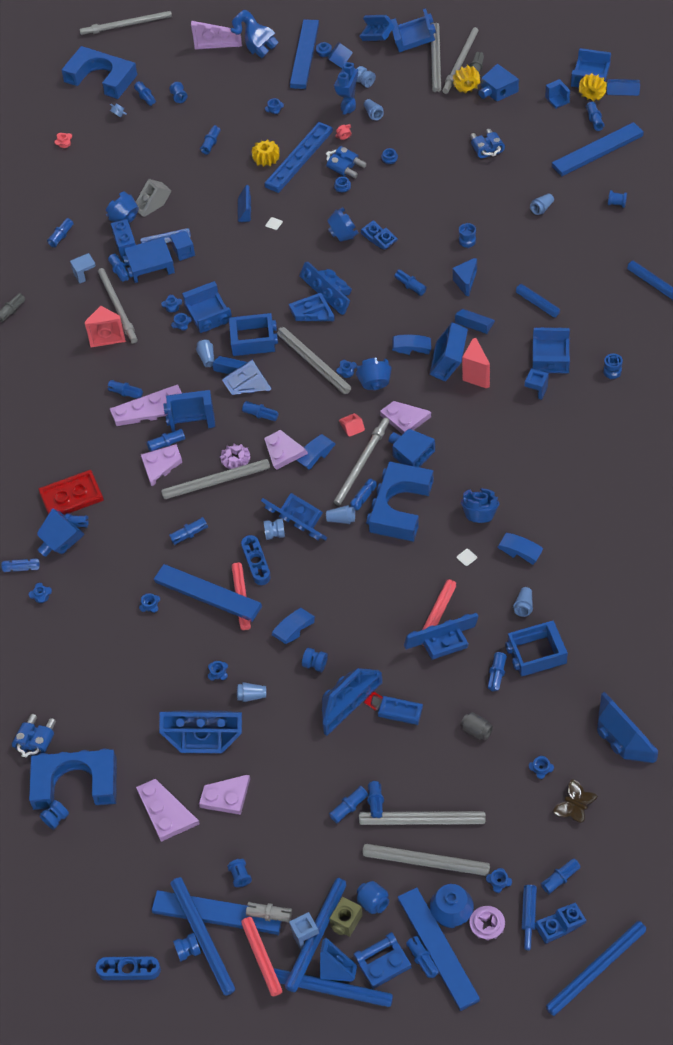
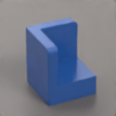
M338 42L328 56V59L343 68L344 63L348 61L353 52Z
M559 79L546 85L545 98L554 108H559L570 103V90Z
M187 231L170 236L172 248L179 261L195 256L193 242Z
M531 368L525 380V387L539 390L538 399H543L548 388L549 373Z

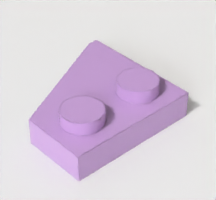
M393 401L380 410V416L388 418L389 423L400 433L404 434L406 430H414L431 418V412Z
M281 430L264 438L272 464L276 470L308 454L305 448Z
M177 444L141 454L151 486L156 484V480L162 475L166 476L173 468L182 463Z
M250 775L204 785L199 803L200 808L241 815L250 782Z

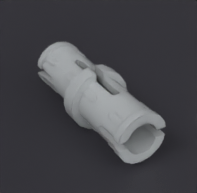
M248 902L249 907H247L246 916L265 918V921L278 920L287 923L291 921V908L276 907L271 903L263 905Z

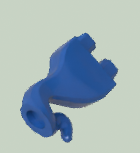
M247 10L241 11L232 20L234 28H231L230 31L236 35L241 34V22H245V42L252 54L256 53L263 58L269 52L264 46L265 44L272 50L279 43L274 37L275 32L266 26L258 24L253 15Z
M350 62L344 63L334 84L336 93L344 97L341 102L343 114L351 113L356 109L354 95L358 69H355L354 63Z

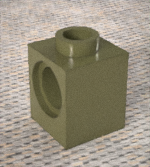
M342 897L330 917L332 930L339 935L345 934L350 937L363 916L362 906ZM343 916L350 917L348 921L340 920Z

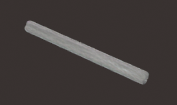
M432 23L436 29L434 34L435 41L431 42L432 90L440 92L439 24Z
M285 327L278 329L277 335L343 394L350 392L351 386Z
M268 459L165 488L161 491L164 499H168L264 471L270 468Z
M484 811L383 812L381 818H373L371 812L359 813V823L361 825L485 824L486 822Z
M364 844L363 856L484 876H487L490 871V864L485 862L372 844Z

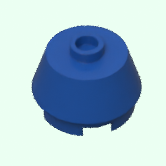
M124 191L119 193L120 198L115 201L112 200L107 206L106 212L108 213L106 216L109 217V221L118 222L127 219L129 223L135 219L139 207L133 196L128 195Z
M344 207L339 210L336 209L327 220L330 225L328 230L340 242L354 239V236L359 234L358 230H353L355 225L347 213L343 214L345 211Z
M377 358L363 360L361 366L357 365L356 376L364 389L379 390L389 384L392 367L387 359L377 361Z
M483 488L480 489V492H472L471 489L465 491L461 500L465 517L476 523L491 521L499 507L498 497L494 496L495 492Z
M456 884L442 886L434 893L430 901L432 916L440 925L447 928H455V926L466 923L474 909L470 894Z

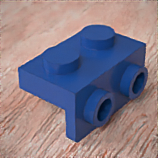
M365 15L363 19L367 26L361 33L360 38L362 41L386 40L394 25L387 15Z

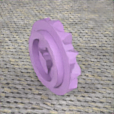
M234 443L233 446H226V449L222 450L220 458L225 467L234 469L247 465L250 460V453L248 448L243 447L242 444L238 446ZM232 453L238 455L239 459L235 456L232 457Z
M479 907L470 917L471 931L477 935L478 939L483 938L487 941L492 938L496 939L503 933L505 927L504 916L495 907ZM491 918L492 927L488 926L483 929L484 923L482 921L487 922Z

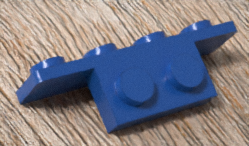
M305 262L300 272V277L317 293H322L324 299L336 311L344 315L350 303L346 295H350L352 289L333 270L318 271L309 262Z
M290 493L281 509L266 499H261V502L266 504L264 508L272 513L276 510L281 513L279 517L285 521L293 520L295 522L294 526L304 531L306 528L311 531L309 535L319 541L320 538L325 541L328 537L313 529L323 513L319 509Z
M477 613L466 614L461 618L447 620L437 626L432 625L418 632L413 631L406 636L404 647L409 649L423 644L432 660L466 649L469 643L461 631L475 627L479 616Z

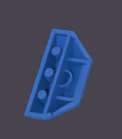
M357 668L350 671L345 677L342 676L331 690L329 689L324 693L322 697L323 730L326 736L382 684V672L379 670Z
M603 692L601 694L597 727L601 738L606 739L610 743L612 750L616 754H620L623 759L656 762L658 757L657 748L650 743L648 738L617 704Z
M189 710L160 712L159 733L181 753H223L242 734V712Z

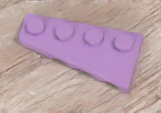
M177 384L110 408V412L116 426L140 423L144 419H149L150 421L157 420V417L168 415L164 413L163 403H167L166 395L182 394Z

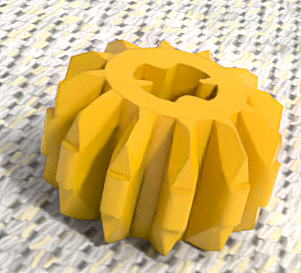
M467 65L465 68L461 66L460 70H455L453 84L459 92L463 91L466 94L467 91L472 92L473 88L478 89L480 74L474 66L470 67Z
M593 73L590 75L586 74L580 80L579 92L582 94V97H587V100L592 99L593 102L596 99L600 100L606 93L607 82L604 81V78H600L599 74L596 76Z
M268 139L266 141L261 140L260 143H255V146L252 147V159L257 165L262 164L263 167L265 165L271 166V164H276V161L279 160V147L274 141L269 142Z

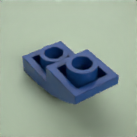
M374 220L363 227L360 232L369 241L384 250L398 240L387 228L382 229Z
M420 335L393 336L392 350L410 355L412 350L429 355L431 351V338Z
M321 434L304 447L308 454L296 461L310 470L320 456L325 458L335 446V443Z
M505 533L498 545L499 549L514 558L516 555H519L532 565L537 561L543 550L538 544L511 533Z
M299 608L280 622L272 631V636L287 644L300 637V630L313 624L315 616Z
M575 902L557 909L556 913L536 921L535 927L546 944L585 924L587 920Z

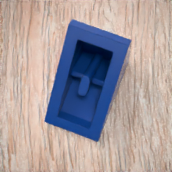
M476 258L453 268V281L466 296L470 295L477 273Z
M327 938L323 939L320 952V979L352 982L355 979L357 965Z

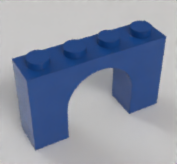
M83 46L77 50L62 68L64 82L78 86L85 76L92 71H110V74L102 82L104 94L116 99L120 98L137 76L136 64L134 62Z
M389 461L387 469L384 468L383 482L379 483L377 488L378 496L372 502L373 511L367 516L369 531L374 534L414 542L419 528V515L396 511L388 505V501L394 495L402 492L429 496L434 482L433 470Z
M81 750L74 753H41L31 756L29 801L33 810L50 808V804L54 801L56 782L63 774L71 770H83L92 775V797L95 805L116 804L117 758L114 750Z

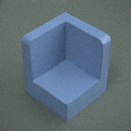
M89 253L70 261L73 274L79 284L86 281L84 271L96 266Z
M309 912L289 921L292 935L300 950L304 946L303 941L319 934V930Z

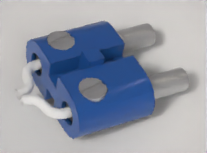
M491 129L486 130V138L482 135L476 136L475 133L470 135L472 139L471 145L480 158L489 157L490 155L496 156L505 149V145L496 132H492Z
M343 146L326 153L328 161L326 167L342 176L348 174L356 178L358 173L350 168L355 164L362 168H365L367 163L358 159V154Z
M31 714L27 723L21 724L12 742V746L21 752V756L25 758L28 755L45 753L54 736L52 729L56 723L55 719L50 718L46 727L39 725L36 728L34 723L37 716Z

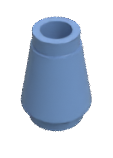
M367 99L364 102V107L370 119L379 120L383 117L382 106L371 99Z
M548 193L532 200L530 204L531 211L535 215L543 214L554 202V197Z
M201 340L196 345V351L204 366L212 367L214 361L213 344L209 340Z
M347 505L327 510V522L344 524L355 522L354 507Z
M528 587L521 588L513 605L514 611L518 616L526 617L533 611L532 590Z
M245 682L237 684V700L247 702L266 698V686Z

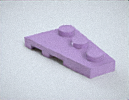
M191 21L195 49L242 46L241 34L236 35L230 31L231 28Z
M156 779L136 787L161 842L200 824L199 820Z

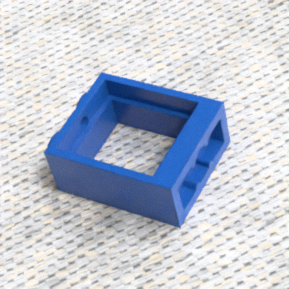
M271 313L229 318L233 356L275 352V344H278L277 333L274 334L273 331H277L276 320H272ZM268 327L269 337L239 340L238 330Z
M453 322L450 323L436 341L429 375L446 382L461 364L467 328Z
M554 620L508 633V642H505L508 654H512L513 667L519 671L521 677L567 664L568 652ZM547 637L554 654L523 663L517 646Z

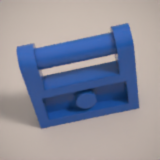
M392 932L387 934L385 939L361 952L358 950L353 953L357 964L373 989L412 968L410 961ZM389 946L393 949L369 964L365 961V959Z

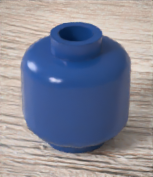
M377 882L363 883L357 889V903L368 913H382L387 908L389 894Z

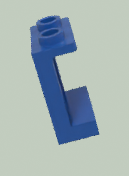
M423 9L425 16L398 25L396 18L391 20L394 25L392 29L394 40L399 52L435 41L434 34L436 29L434 24H431L434 23L431 13H427L426 9Z
M580 48L575 70L572 71L571 87L579 88L580 80L586 74L590 75L591 73L595 76L599 74V77L604 78L606 82L611 63V53Z
M164 237L124 248L125 256H123L125 266L129 265L127 271L129 277H133L135 283H138L137 276L166 268L168 275L175 273L173 260Z
M215 281L182 293L184 305L200 333L227 324L229 318L232 317L230 308L226 307L218 293Z
M533 328V369L546 373H569V328Z
M210 390L166 395L167 403H163L164 413L168 414L166 415L167 426H171L172 432L175 431L176 423L207 420L208 428L215 427Z

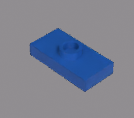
M383 696L378 717L418 725L423 704Z

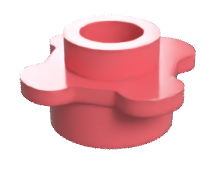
M351 125L339 126L336 130V138L345 140L352 134L350 131Z
M58 133L55 144L60 148L69 147L72 134Z

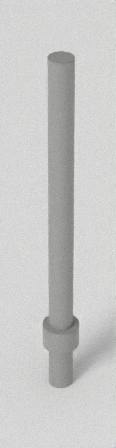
M171 11L101 25L93 24L91 27L81 28L80 34L100 33L99 31L172 17Z
M474 27L450 75L445 80L443 93L447 94L454 85L453 75L456 72L455 70H460L479 31L478 28Z
M101 268L98 270V273L117 314L121 318L123 330L128 335L131 343H136L138 339L134 333L135 329L132 323L129 322L105 270Z
M383 418L379 426L374 429L372 438L335 498V505H341L377 442L384 436V430L390 422L388 418Z

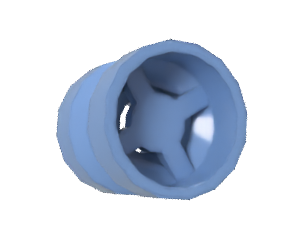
M359 66L357 68V82H361L366 88L372 86L376 78L375 73L367 71L363 66Z
M283 518L277 519L274 522L270 520L264 521L266 540H270L274 536L279 538L285 537Z

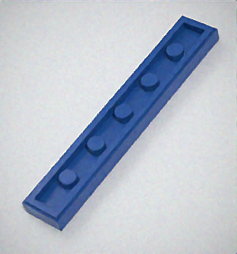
M303 19L290 88L306 89L319 20Z
M318 122L264 183L265 188L279 193L333 132V127Z
M633 122L552 162V167L562 177L642 137L644 131Z
M163 564L154 578L157 584L253 622L262 608V604L258 601Z
M418 888L398 896V901L424 948L431 953L430 957L439 970V974L458 1009L462 1011L480 1002L477 992L438 923L432 916Z
M157 890L152 913L187 919L175 893ZM191 896L203 922L243 929L241 921L244 918L252 917L246 916V910L249 906ZM252 917L259 932L279 935L282 921H265V918Z

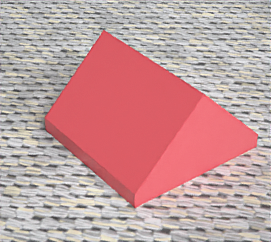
M100 306L85 321L90 347L126 342L120 316L103 306Z
M474 338L462 357L463 381L489 388L490 363L478 340Z

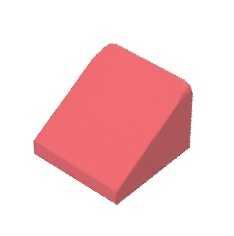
M355 413L339 420V423L349 437L365 430L362 418Z

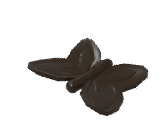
M572 779L568 784V794L570 797L566 796L565 801L567 802H561L556 805L553 813L559 817L566 818L571 816L575 821L582 823L585 820L584 810L587 809L586 805L594 802L598 796L595 793L584 792L580 783Z

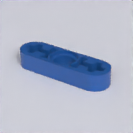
M248 535L241 541L244 556L254 582L258 585H265L271 579L270 570L257 537ZM249 543L253 545V551L250 550ZM254 557L261 558V561L258 563H252L251 559ZM259 569H261L264 577H260L258 573Z
M103 957L97 962L96 971L103 980H152L159 976L161 967L158 960L154 957ZM128 963L134 965V970L131 973H124L122 971L124 965ZM116 964H118V971H119V973H116V970H115V969H117ZM149 964H153L154 967L151 972H148L146 969L149 968ZM106 965H109L112 969H108L107 973H104L103 969Z

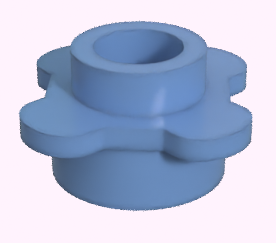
M117 103L115 106L110 104L112 106L110 111L119 117L127 114L123 112L125 108Z

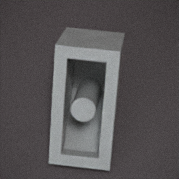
M148 179L136 201L139 207L138 213L145 217L162 207L168 199L171 190L162 182Z

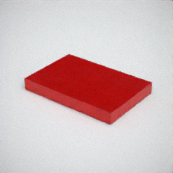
M91 470L38 488L48 514L54 508L66 515L67 513L104 501Z

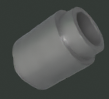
M473 712L469 715L466 714L461 722V725H463L462 730L479 740H487L493 730V726L490 725L488 720Z

